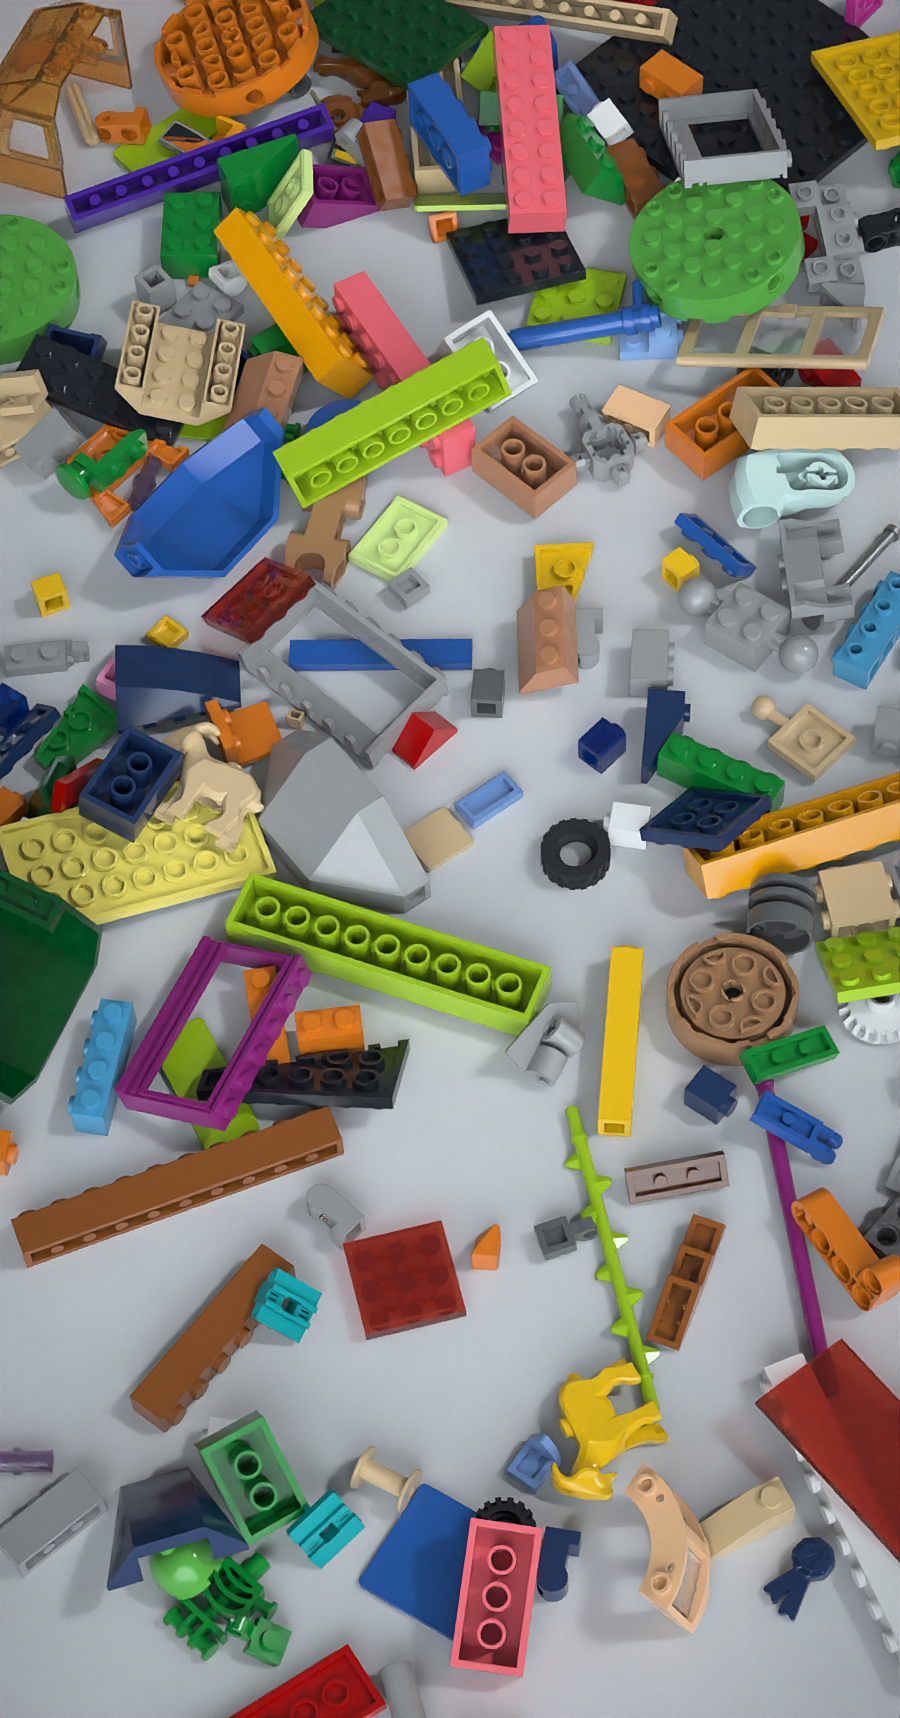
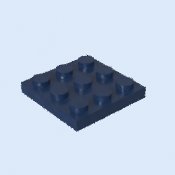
M691 786L639 829L641 841L655 842L657 845H680L687 849L694 847L703 848L711 852L722 851L772 807L770 795Z

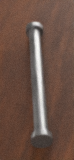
M888 524L883 530L884 534L837 585L850 583L851 587L892 542L900 539V529L893 524ZM824 615L804 617L802 622L807 628L816 630L820 626V620Z

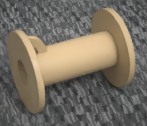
M369 1446L360 1457L354 1469L350 1487L357 1489L365 1480L399 1497L397 1511L404 1512L417 1492L422 1478V1471L416 1469L407 1478L375 1462L376 1448Z

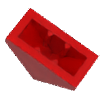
M436 711L414 712L402 730L392 752L415 770L455 735L458 730Z

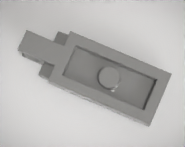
M55 640L4 646L7 677L68 671L67 667L74 666V663L90 661L87 641Z

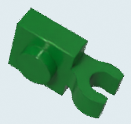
M236 1615L235 1619L229 1618L224 1631L233 1637L247 1642L244 1653L272 1667L280 1665L292 1631L263 1617L256 1618L253 1624L251 1620L241 1615Z

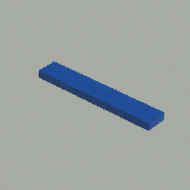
M358 639L290 640L289 667L294 671L398 670ZM399 639L403 647L409 651L415 650L418 652L425 663L431 668L435 666L440 670H472V639Z

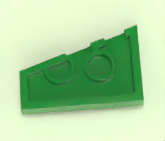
M84 684L78 690V696L73 704H69L63 712L64 717L59 725L51 730L34 755L35 763L44 771L49 762L58 756L72 755L75 757L77 765L118 732L117 712Z

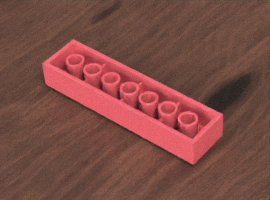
M494 26L492 50L508 233L564 232L567 207L550 26Z
M365 271L333 284L335 296L332 297V302L336 309V317L343 324L341 329L355 341L356 345L354 348L368 359L370 363L368 368L374 374V379L379 389L386 390L389 386L396 385L412 376L415 372L431 365ZM468 418L419 446L426 448L432 465L435 468L439 467L445 477L472 465L471 448L475 446V426Z

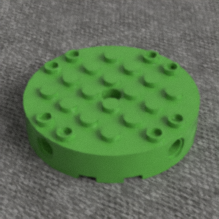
M771 179L707 185L704 182L703 186H698V183H694L692 188H684L682 180L671 183L650 199L641 209L629 235L630 259L635 279L640 280L643 286L644 298L651 305L658 304L660 312L687 322L691 318L702 319L704 323H721L730 321L729 317L742 313L748 316L760 311L778 299L791 286L799 273V265L802 258H804L805 252L804 237L797 206L789 193Z
M0 214V365L22 361L35 335L45 336L48 323L59 325L62 328H70L79 310L81 291L73 253L65 240L57 232L30 218Z

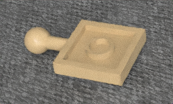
M759 696L752 703L751 711L757 719H769L780 727L767 740V748L814 783L855 744V736L809 703L791 719L776 710L774 700L768 696Z

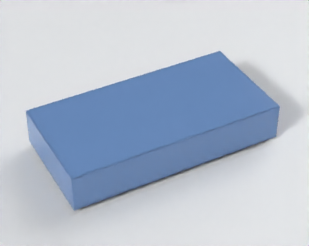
M503 771L455 802V810L474 830L522 799L523 790Z

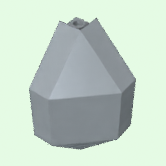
M297 729L273 744L261 803L264 805V809L259 814L258 822L266 844L305 890L349 904L399 913H407L431 897L430 880L384 796L332 737Z

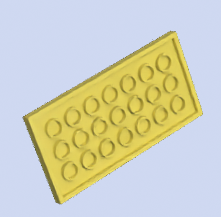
M180 781L173 784L161 804L168 802L173 797ZM197 801L191 807L184 821L176 816L172 825L155 818L154 812L134 843L79 815V807L67 809L62 813L55 812L0 826V851L7 872L64 899L97 925L243 887L250 872L270 879L276 878L277 873L255 813L249 812L243 820V832L236 850L232 854L215 846L217 836L205 830L207 822L219 818L222 812L207 808Z

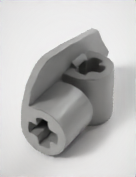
M577 1001L546 1004L505 1051V1054L519 1068L544 1085H555L567 1062V1058L573 1057L581 1049L585 1041V1034L579 1030L583 1019Z

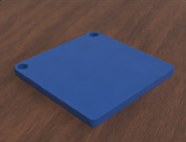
M422 1484L359 1580L360 1587L453 1641L471 1518H476V1512L430 1485Z

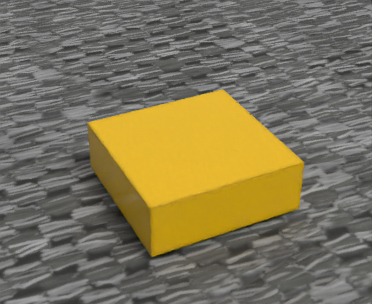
M167 615L146 633L147 641L157 647L177 648L189 637L188 630Z

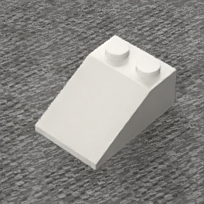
M489 309L443 338L437 349L442 357L449 356L465 347L468 343L476 341L481 337L485 338L501 366L512 395L488 407L492 412L536 384L539 380Z

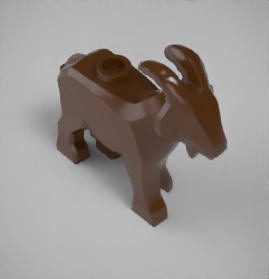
M331 47L332 53H341L339 50ZM319 54L313 64L314 72L319 73L321 77L334 75L356 88L364 89L357 90L356 93L361 98L363 108H367L371 102L385 106L399 105L407 97L405 89L398 85L391 86L385 77L352 58H329Z

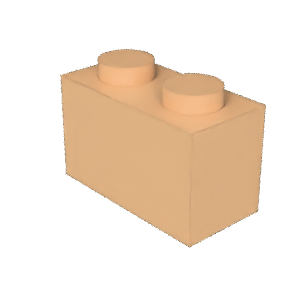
M618 385L603 407L602 415L605 417L607 424L613 422L622 425L628 437L629 434L635 432H644L648 440L647 446L655 448L665 433V423L671 420V405L660 399H654L639 393L635 389Z

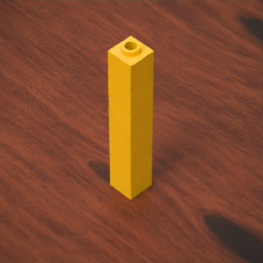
M631 945L611 946L598 1110V1135L631 1137L644 965V948H636Z

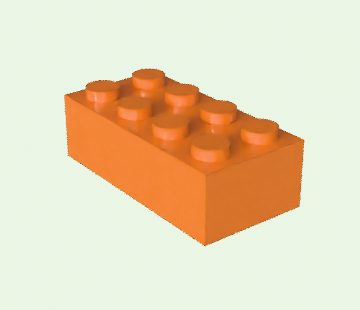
M747 368L665 423V446L703 481L750 449L729 416L737 387H780L760 368Z

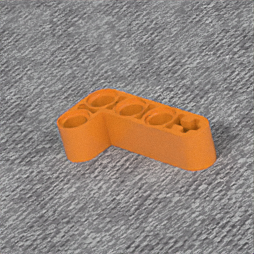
M820 1187L792 1203L791 1212L795 1221L861 1310L868 1312L898 1294L900 1291V1257L891 1253L879 1259L827 1189Z

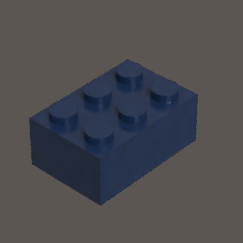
M127 725L80 793L79 815L134 843L181 774L183 753Z

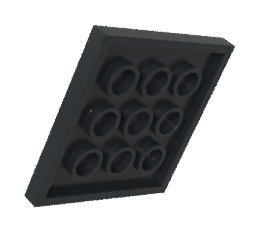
M507 218L496 221H487L483 224L467 228H458L455 231L446 233L447 244L477 306L586 279V269L566 231L508 233Z

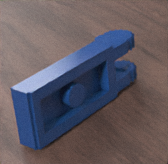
M764 1090L749 1121L802 1151L809 1152L814 1160L820 1161L824 1165L834 1163L837 1156L834 1150L839 1149L843 1143V1137L823 1125L824 1122L769 1091Z

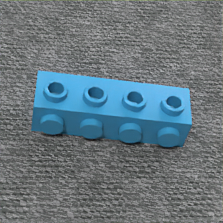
M893 571L889 572L884 581H878L873 592V599L871 602L866 601L859 614L860 619L857 624L852 623L849 626L845 636L846 641L842 646L837 645L831 661L834 662V676L865 690L900 637V574Z
M101 998L98 1010H93L90 1027L93 1030L91 1038H86L84 1042L83 1057L85 1061L83 1067H78L76 1072L75 1085L78 1086L76 1095H71L68 1102V1115L72 1116L76 1132L104 1136L109 1134L118 1099L114 1089L125 1072L137 1025L134 1006L131 1002Z

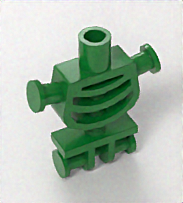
M258 1552L242 1567L231 1557H227L222 1561L219 1571L217 1572L214 1569L208 1577L211 1584L204 1590V1594L209 1606L204 1611H201L189 1599L180 1600L182 1608L189 1616L187 1618L183 1617L180 1614L181 1609L175 1606L165 1615L163 1623L166 1626H173L176 1629L175 1635L179 1639L187 1635L189 1637L187 1646L190 1649L196 1648L201 1652V1658L204 1661L209 1660L218 1650L219 1644L216 1641L210 1642L206 1637L211 1634L222 1645L228 1641L226 1633L213 1622L215 1618L220 1616L224 1620L229 1621V1618L235 1619L236 1615H241L250 1619L255 1611L269 1621L274 1616L278 1603L275 1601L269 1603L264 1600V1588L257 1582L271 1568L270 1564ZM224 1575H226L229 1582L227 1588L220 1579ZM214 1582L220 1593L215 1599L210 1594ZM228 1605H231L234 1608H237L238 1610H232L226 1607H228ZM199 1623L201 1626L194 1631L193 1628Z

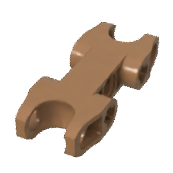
M367 474L304 509L301 506L302 511L311 512L305 533L291 531L285 546L283 572L286 585L293 586L296 584L300 573L304 570L318 569L323 572V583L335 590L338 582L345 574L349 561L348 554L351 550L350 540L340 539L346 518L357 520L362 518L366 505Z

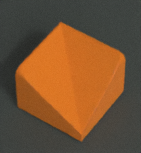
M499 1225L491 1226L476 1237L474 1250L471 1254L472 1269L497 1271V1268H499L501 1250V1227Z

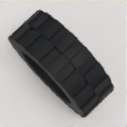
M576 818L564 819L556 825L553 824L549 831L545 832L543 842H541V865H543L544 874H547L548 879L552 883H556L558 887L569 888V890H584L589 886L593 887L598 884V881L603 880L606 876V871H609L611 861L610 840L606 837L604 829L599 828V825L595 822L592 823L588 819L583 818L582 820ZM571 842L584 843L591 850V858L586 864L581 866L567 865L560 857L562 847Z

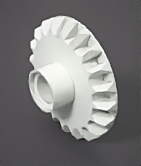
M900 993L837 1003L838 1015L842 1024L855 1037L872 1044H891L900 1041ZM880 999L886 1001L887 1003H878L875 1000Z

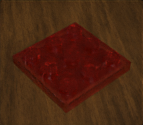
M264 557L202 614L201 618L208 626L252 645L263 638L265 632L275 622L283 619L287 611L295 603L303 600L316 583L310 575Z
M442 1220L343 1243V1250L366 1340L467 1316Z

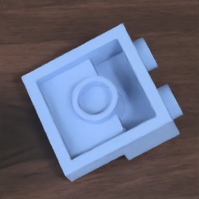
M660 312L662 327L655 328L654 332L645 333L643 330L638 331L637 335L627 336L626 334H620V360L675 359L678 354V347L681 346L683 341V329H677V325L682 324V320Z

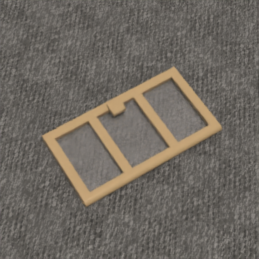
M779 304V306H766L748 316L742 313L729 317L730 321L704 323L702 319H691L676 356V366L869 369L885 318L884 307Z

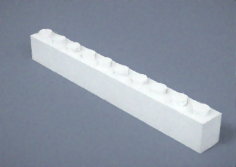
M799 1353L764 1367L760 1388L767 1402L772 1401L777 1412L774 1415L781 1432L787 1431L792 1441L789 1443L795 1461L797 1463L802 1462L807 1472L804 1474L810 1492L812 1494L817 1492L822 1502L820 1505L822 1517L827 1525H833L837 1533L835 1541L843 1557L848 1555L853 1565L850 1569L853 1580L858 1588H864L869 1598L866 1600L867 1608L873 1620L879 1619L885 1631L882 1632V1637L890 1653L895 1652L900 1661V1547L803 1353Z

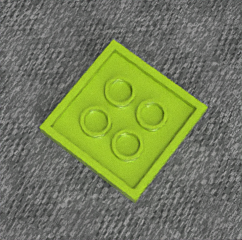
M584 267L586 269V279L535 291L526 327L618 311L627 284V273ZM612 336L584 341L610 345Z
M899 926L885 931L862 932L855 936L831 937L825 941L815 942L816 955L838 1004L900 993Z

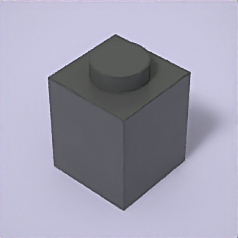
M493 668L474 669L471 691L472 717L502 718L505 695V670Z

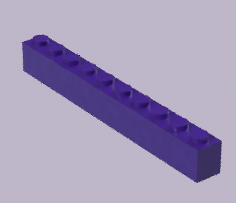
M323 102L64 196L65 210L76 234L164 202V193H186L219 182L218 158L292 134L297 136L298 150L300 152L303 149H309L333 140L334 125Z

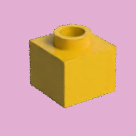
M678 547L661 560V578L677 593L686 580L699 577L700 564L692 554L688 555L681 547Z
M59 572L30 582L34 600L42 617L70 608L67 590Z

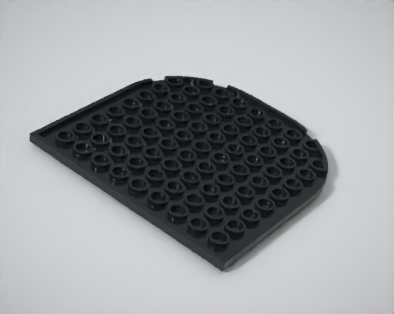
M659 0L652 7L670 9L678 18L672 45L612 36L575 64L599 101L604 102L610 98L628 122L634 133L627 137L626 140L634 138L639 148L642 147L645 150L648 163L673 182L680 175L659 126L658 99L651 94H647L639 87L640 67L661 49L703 76L702 94L749 89L758 90L761 98L766 100V108H770L771 118H775L776 129L781 131V139H785L786 148L791 151L792 166L787 168V178H783L782 175H780V178H771L772 181L779 184L786 191L788 190V184L817 180L818 183L868 142V139L812 64L811 51L870 37L856 25H850L845 22L843 16L819 0ZM748 119L688 125L702 157L763 151Z

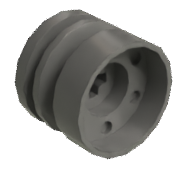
M784 872L768 873L753 880L749 888V912L746 919L745 934L769 942L784 955L803 952L809 948L814 938L815 920L813 916L816 911L815 903L817 900L815 885L806 878Z

